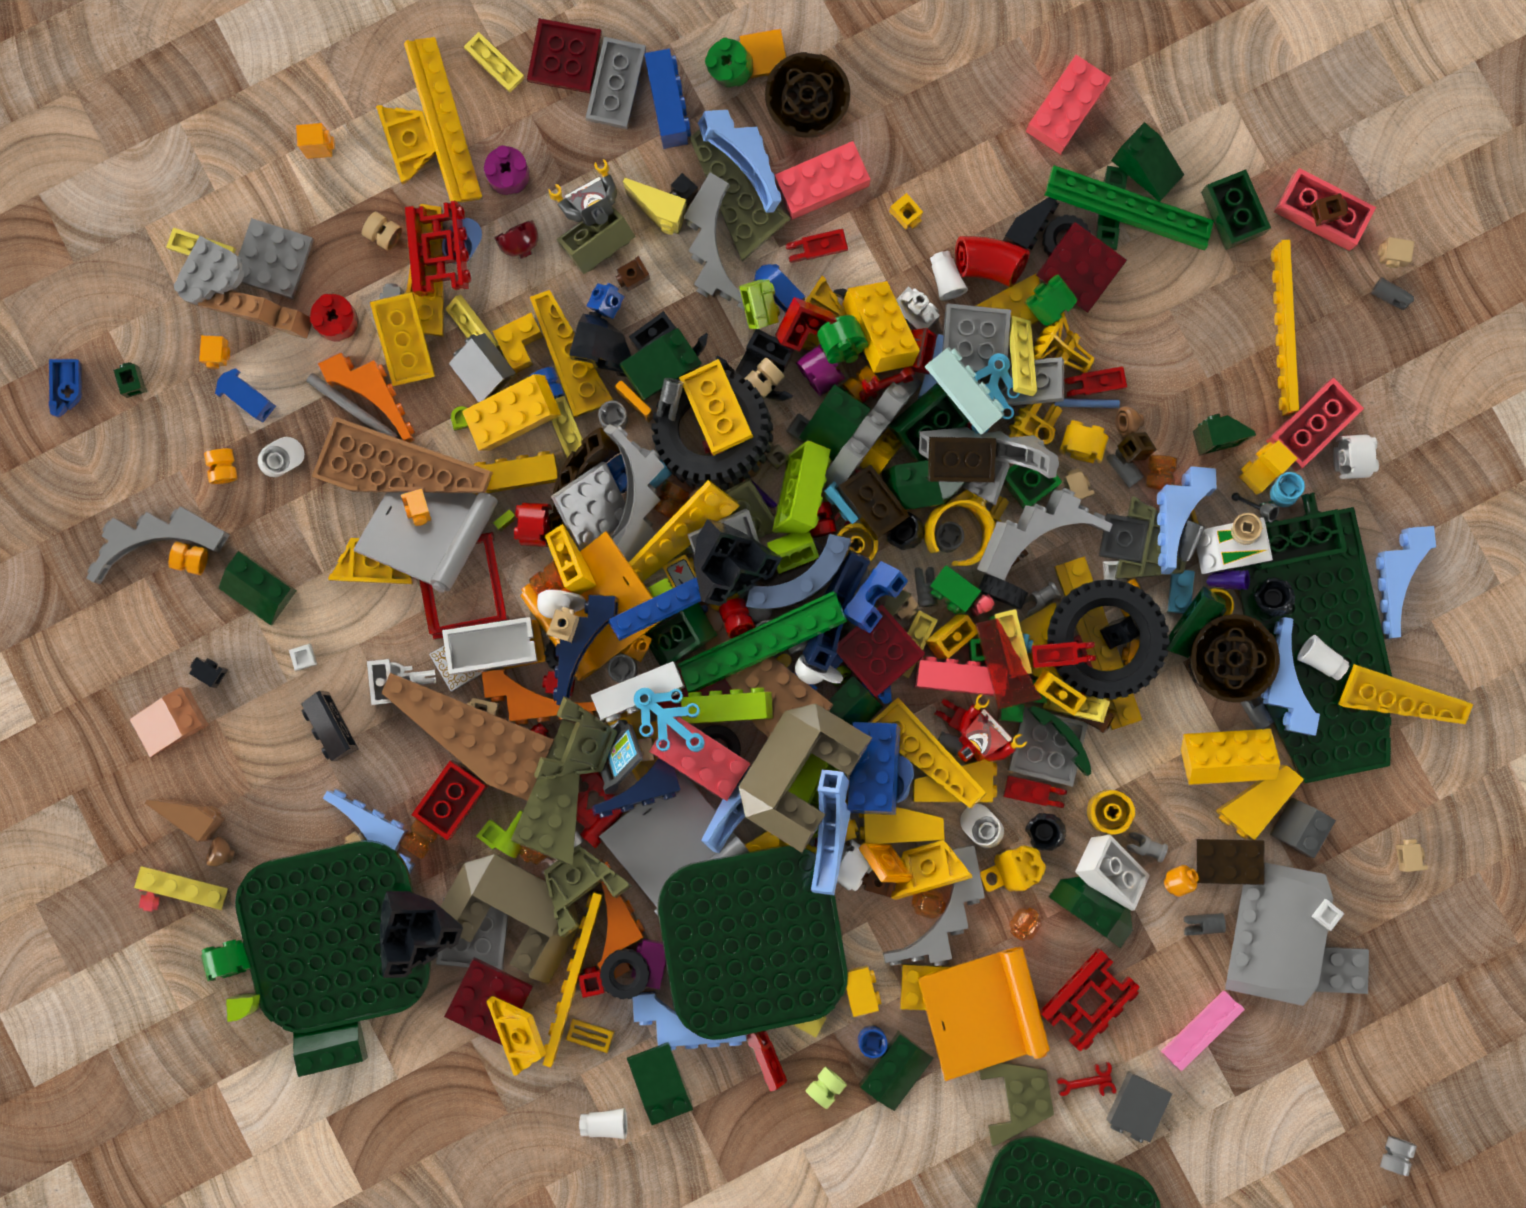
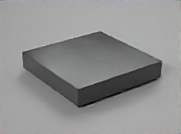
M1107 513L1105 521L1113 525L1110 532L1103 531L1099 556L1141 564L1149 521Z

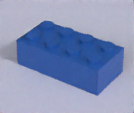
M670 48L644 53L663 149L687 145V137H691L689 119L688 117L684 118V116H687L686 104L682 93L680 76H677L679 74L676 56H671Z
M853 722L855 728L872 737V740L850 774L848 810L851 813L896 815L901 728L896 723Z

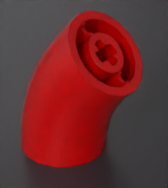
M960 236L955 247V262L961 277L988 279L1007 287H1012L1016 284L1030 257V251L1025 248L989 237Z

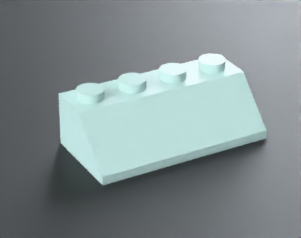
M948 347L930 361L925 368L976 430L983 434L1003 417L1004 413L1002 410H1004V407L997 399L994 401L988 395L990 390L983 382L978 383L974 378L976 376L974 370L969 365L964 366L960 361L962 359L960 353L955 348L951 350Z

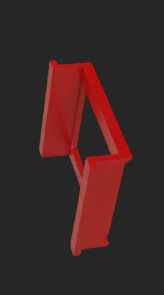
M493 532L481 534L476 544L484 543L497 616L440 626L433 587L419 580L429 634L433 635V640L443 638L442 630L510 620L509 616L506 615L493 541H495Z

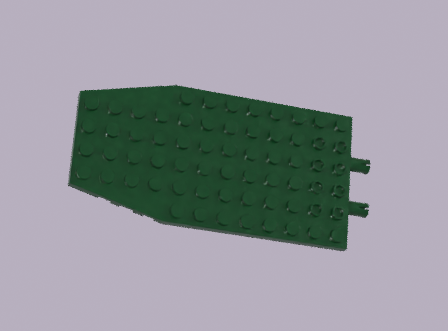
M1315 492L1301 495L1305 510L1303 516L1281 521L1275 519L1273 522L1265 520L1273 560L1233 569L1236 571L1248 570L1250 574L1249 588L1247 590L1238 589L1243 615L1261 622L1274 638H1276V634H1274L1276 621L1283 617L1293 619L1291 634L1293 663L1297 679L1306 699L1315 713L1320 714L1316 736L1284 730L1283 717L1285 712H1288V709L1268 704L1264 705L1274 720L1273 724L1298 775L1304 779L1302 783L1390 766L1391 759L1390 713L1347 708L1339 705L1354 664L1392 676L1355 509L1351 507L1325 512L1318 511ZM1275 577L1287 581L1294 590L1295 604L1292 605V610L1284 616L1273 617L1263 613L1255 601L1254 593L1261 589L1263 582L1267 578ZM1316 635L1328 647L1349 662V668L1341 679L1335 680L1297 659L1302 646L1311 636Z

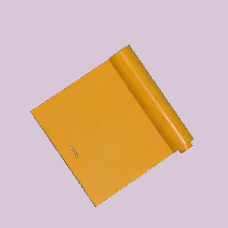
M607 531L580 551L596 586L581 594L585 600L589 601V595L616 596L619 598V615L653 598ZM558 569L541 583L534 585L529 583L521 589L523 593L520 597L546 634L552 619L540 614L537 608L538 595L545 590L571 592L564 587ZM585 608L574 613L578 617H588V614H585ZM659 622L620 641L610 624H608L597 635L584 654L575 674L577 679L582 681L592 675ZM547 635L555 647L557 643L560 644V639Z
M1023 947L1006 949L918 977L945 1081L1026 1054L1034 1056L1035 1059L1043 1058L1050 1051Z

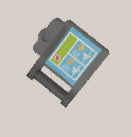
M618 720L615 724L610 725L617 731L607 757L614 779L611 777L606 760L601 772L605 784L603 786L605 794L615 793L622 780L643 759L633 726L628 724L627 720Z

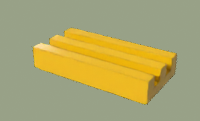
M572 1018L566 1040L608 1053L615 1031ZM578 1025L608 1035V1038L574 1027ZM572 1033L604 1042L606 1045L604 1047L573 1037Z

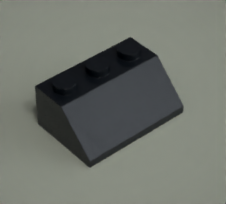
M319 690L301 703L304 708L301 712L307 721L310 720L314 727L311 731L316 740L321 741L323 745L321 749L327 760L338 761L359 749L329 692Z

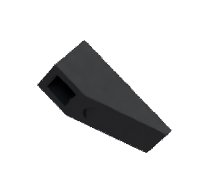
M1048 197L1015 218L1003 241L1032 250L1038 240L1035 237L1037 232H1043L1049 222L1046 217L1049 212L1054 214L1060 203L1056 199Z

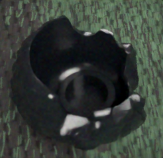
M907 512L910 517L890 530V533L887 535L886 541L900 550L915 548L924 538L925 531L921 519L910 512Z
M1275 577L1267 578L1263 582L1261 589L1254 593L1255 601L1261 611L1273 617L1284 616L1292 610V605L1295 604V594L1290 583Z
M1038 813L1025 827V831L1031 838L1032 847L1038 850L1053 851L1066 840V827L1062 820L1054 814Z

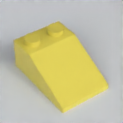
M624 178L623 183L626 194L661 228V231L673 235V233L679 234L684 221V215L687 212L686 199Z

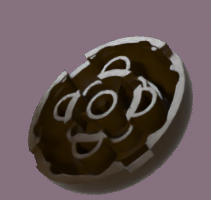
M795 53L781 60L771 71L765 88L766 107L773 121L785 132L802 138L818 137L833 130L846 115L850 103L849 81L843 69L831 58L823 54ZM805 82H814V86L805 85ZM794 92L797 98L792 100L791 97H788V94ZM808 96V97H810L811 99H810V100L804 99V97ZM825 97L827 102L819 104L818 98ZM803 109H807L810 112V114L807 116L801 115V111Z
M1231 614L1212 620L1199 631L1192 644L1190 663L1193 675L1202 689L1216 699L1237 703L1259 697L1272 685L1279 670L1280 654L1274 636L1270 634L1261 622L1249 616ZM1219 643H1223L1226 646L1224 652H1219L1217 648ZM1241 644L1247 646L1248 650L1246 653H1242L1239 650ZM1233 655L1235 657L1234 663L1229 660V656ZM1219 665H1223L1225 667L1224 674H1219L1217 672V667ZM1240 666L1247 668L1245 675L1239 673Z

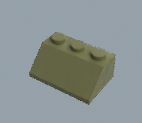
M614 207V212L608 216V220L604 224H597L596 222L591 226H586L583 222H579L557 238L559 244L583 274L592 271L596 265L604 259L611 257L615 251L622 246H626L636 237L624 217Z

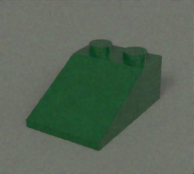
M1145 122L1119 148L1111 160L1159 202L1184 176L1183 171L1161 135Z
M676 328L653 341L619 365L644 401L662 391L665 378L680 381L679 377L698 369L702 363L679 328Z
M834 384L799 438L804 442L808 440L831 449L829 458L834 461L871 408L837 384Z
M696 603L663 619L647 631L645 635L652 638L649 647L659 665L663 666L672 661L675 663L715 638L717 633L700 604Z
M669 1042L627 1057L644 1109L652 1126L693 1110L690 1093Z

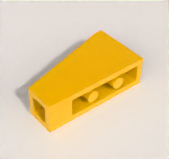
M984 759L980 762L975 761L961 765L987 793L979 802H993V798H997V785H993V776H997V763H993V761L988 762ZM928 775L913 779V802H961Z
M1281 765L1276 780L1257 781L1220 806L1216 812L1220 815L1219 819L1227 826L1231 824L1237 829L1236 833L1244 840H1247V838L1255 840L1304 779L1289 766Z
M896 807V815L859 813V818H863V826L860 827V840H864V843L881 844L945 840L942 817Z

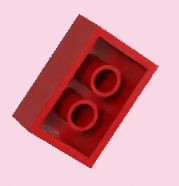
M450 760L411 815L444 839L450 840L489 785L454 760Z

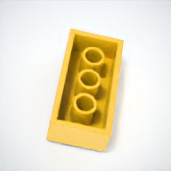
M888 282L848 288L842 305L846 314L854 316L859 322L869 343L868 347L863 351L873 373L913 366L920 350Z
M536 374L462 411L478 451H491L561 416L545 375Z
M1271 729L1189 733L1183 735L1181 754L1189 785L1277 779L1280 760Z

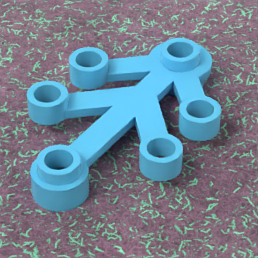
M997 353L990 357L988 366L975 372V378L978 381L991 374L989 383L985 384L990 390L988 395L992 400L994 398L997 399L1004 409L1008 408L1011 410L1012 414L1010 416L1003 415L1004 419H1010L1014 415V409L1008 405L998 386L1000 376L1008 388L1007 395L1010 398H1017L1020 393H1017L1015 396L1010 394V389L1013 388V380L1008 372L1010 361L1006 355ZM997 360L1003 363V367L1000 369L995 367ZM972 425V431H974L975 433H979L976 430V428Z
M641 688L634 695V704L637 708L641 709L642 725L639 728L641 735L650 737L654 732L650 724L651 710L657 715L659 739L656 742V746L660 751L665 752L670 748L667 724L686 740V745L691 751H701L705 745L703 737L698 733L692 734L673 718L680 716L697 717L700 713L698 705L691 703L687 707L663 709L657 704L658 702L672 701L673 703H680L682 701L683 694L679 689H673L668 693L654 694L649 688ZM676 692L680 694L678 700L672 699V695ZM643 695H647L649 697L648 701L645 703L641 702V697ZM691 707L697 708V712L695 714L689 713V709ZM645 726H649L651 729L648 734L643 733ZM693 738H698V745H691V740ZM661 741H667L666 748H660L659 744Z

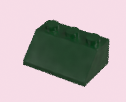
M1220 413L1208 416L1207 419L1199 423L1198 427L1193 430L1199 456L1240 446L1256 436L1255 431L1228 415L1221 417Z
M240 551L236 553L225 568L219 585L221 591L271 626L297 591Z
M1203 586L1169 633L1167 650L1189 658L1192 644L1199 631L1212 620L1225 614L1227 610L1225 599Z
M854 676L828 700L833 704L829 712L852 726L853 722H869L883 708Z
M360 1021L307 1033L293 1032V1057L298 1077L366 1060L368 1055Z
M898 1030L887 1045L886 1052L878 1057L860 1081V1088L881 1104L895 1111L934 1057Z

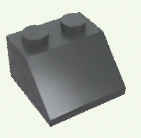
M1291 797L1270 835L1306 857L1315 858L1336 820L1320 810Z

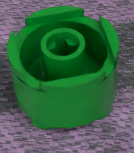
M720 39L709 49L705 58L708 72L724 87L742 86L752 76V56L740 42L734 39Z
M1056 275L1050 279L1048 284H1039L1033 290L1035 294L1029 297L1025 304L1040 323L1048 326L1062 317L1060 314L1065 310L1067 312L1070 311L1076 304L1077 298L1063 279Z
M852 315L837 317V322L831 325L830 322L825 323L817 333L820 345L830 364L844 361L852 363L858 359V354L869 345L856 318Z
M230 940L222 943L223 947L215 948V946L201 950V959L207 982L215 981L216 977L219 976L227 978L250 970V963L242 940Z

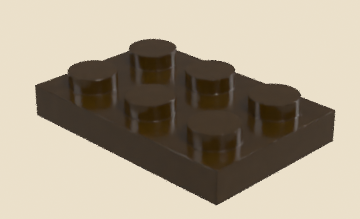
M929 437L928 481L995 483L996 438Z
M871 464L836 488L875 541L910 517Z
M1197 839V874L1199 878L1197 883L1265 885V841Z

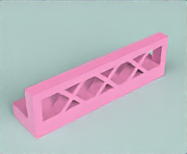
M1223 990L1161 1052L1176 1068L1182 1071L1245 1009Z

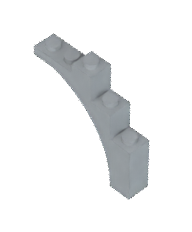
M710 172L684 215V219L687 220V226L695 231L698 228L701 229L689 249V252L693 254L691 258L700 264H703L704 261L706 262L694 285L698 287L696 291L706 298L709 295L714 297L719 290L721 291L719 294L721 297L728 301L733 298L739 302L737 306L745 310L741 292L733 285L723 268L716 240L719 209L730 185Z
M912 375L913 381L909 383L900 382L896 384L893 382L888 387L873 410L865 417L854 435L843 446L826 471V486H829L833 481L839 486L852 476L872 446L923 383L916 375Z
M609 424L603 431L617 444L627 475V495L624 511L611 538L629 562L656 534L651 528L653 523L645 516L660 501L656 495L658 491L650 482L665 466L660 462V455L655 450L641 449L634 441L630 442L626 438L628 434L620 426L616 428Z
M968 427L920 432L919 453L927 459L929 458V437L996 438L995 461L1027 467L1040 472L1047 478L1056 477L1059 467L1058 456L1046 449L1044 441L1034 435L1010 438L1001 431L980 434L975 433Z
M1063 488L1062 491L1053 489L1046 508L1035 504L1034 507L1025 505L1018 524L1009 520L1006 523L997 521L977 570L1005 580L1012 564L1020 553L1042 534L1060 526L1086 523L1099 530L1110 532L1113 524L1105 521L1107 517L1095 512L1092 515L1088 513L1089 508L1079 505L1081 499L1074 496L1075 492Z
M181 506L173 511L169 524L148 512L140 516L136 523V529L118 519L112 518L111 521L109 520L103 528L104 533L102 534V537L109 541L101 547L99 551L100 556L96 562L90 565L88 569L89 574L86 578L94 583L101 584L115 562L127 553L149 543L164 540H185L201 544L219 553L230 534Z
M974 845L952 849L970 871L973 878L953 883L945 908L934 925L922 937L907 947L883 952L885 963L890 962V966L903 963L904 959L911 958V961H919L925 959L924 955H928L929 962L939 966L947 964V960L952 959L947 933L951 932V935H959L964 933L963 929H968L963 902H967V905L980 903V899L985 898Z

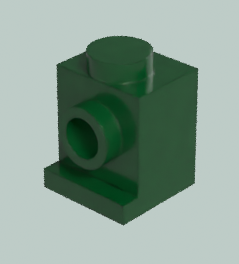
M131 362L124 363L119 366L120 368L113 370L122 396L129 398L148 392L144 385L140 367ZM134 377V381L129 383V379Z

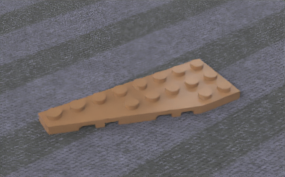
M334 417L312 477L351 492H412L422 489L423 493H486L493 472Z
M703 601L698 602L700 606L706 605L708 607V612L705 615L717 633L715 638L705 644L707 650L730 640L720 614ZM773 656L726 677L733 690L743 689V693H751V688H764V692H772L773 718L752 720L757 729L768 738L787 710L816 703L829 711L833 706L831 702L807 683L801 681L797 675Z
M392 673L389 674L382 690V694L486 784L528 801L537 780L534 773L540 757H547L553 739Z

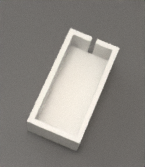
M530 617L442 630L448 673L450 675L538 662L535 642L530 641V639L534 638Z
M672 661L592 694L591 697L600 720H607L610 723L620 719L621 713L627 711L628 714H632L641 710L634 704V695L641 688H649L654 694L668 693L673 689L681 691L682 688H685L675 662ZM678 692L674 693V694L672 695V697L678 695L679 693H678ZM643 695L641 697V702H647L649 697L647 695Z

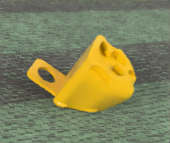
M1022 845L1016 849L997 854L994 858L995 865L981 871L980 876L986 892H991L1002 886H1005L1010 892L1025 891L1041 881L1046 866L1041 859L1039 850ZM990 872L996 875L997 881L995 885H989L986 881V876Z

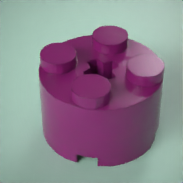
M501 145L491 151L486 157L484 172L490 186L497 193L502 195L517 194L527 186L529 182V168L520 151L513 147Z
M820 344L796 362L802 375L808 379L810 386L819 396L827 393L834 384L838 385L845 379L843 373L835 368L838 364H830Z

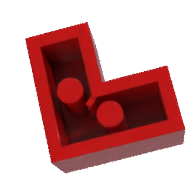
M794 297L775 335L781 345L800 352L809 333L817 336L819 329L825 323L830 322L831 325L837 322L831 311Z

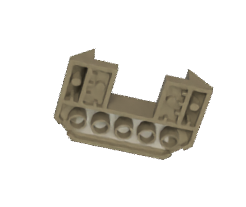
M816 703L785 711L739 785L745 817L803 853L826 814L790 793V787L811 753L850 776L871 742L872 737Z
M496 854L465 862L440 906L462 925L463 930L460 938L471 943L490 907L492 906L529 926L528 931L510 961V965L529 974L528 977L549 984L580 927L574 903L568 909L579 927L562 938L558 933L559 927L554 916V906L552 898L549 896L546 881Z

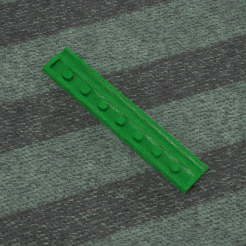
M1055 165L1051 169L1044 196L1204 251L1208 247L1214 220Z
M833 591L679 663L678 666L681 668V674L687 691L689 693L696 692L847 622L838 601L837 594Z

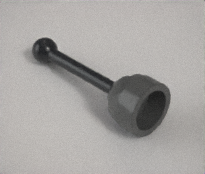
M1239 493L1232 494L1234 501L1239 500L1259 509L1261 517H1264L1269 522H1273L1279 514V507L1272 503L1260 506L1241 497Z

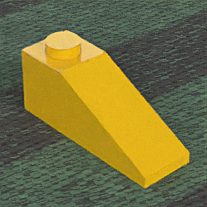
M562 524L546 534L545 538L564 587L572 593L581 595L596 586L587 563L566 527Z

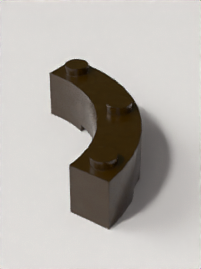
M599 427L581 441L582 445L577 451L571 452L558 475L553 494L600 462L607 463L614 456L621 453L617 444L603 431V428ZM555 504L553 505V513L549 514L550 532L562 524L565 526Z

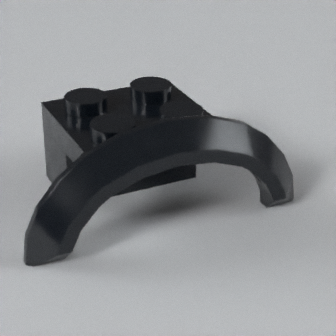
M663 311L632 333L629 339L635 349L640 351L661 336L675 330L676 327ZM707 333L698 338L696 345L693 347L697 357L706 347Z
M756 329L747 344L746 352L736 370L727 363V360L716 356V360H720L724 371H732L734 377L736 374H739L744 379L752 370L757 371V365L765 357L784 373L793 357L794 349L781 345L777 338L760 329ZM763 376L760 378L763 383L766 381ZM772 385V391L765 398L785 401L791 399L793 395L786 391H774L776 386Z

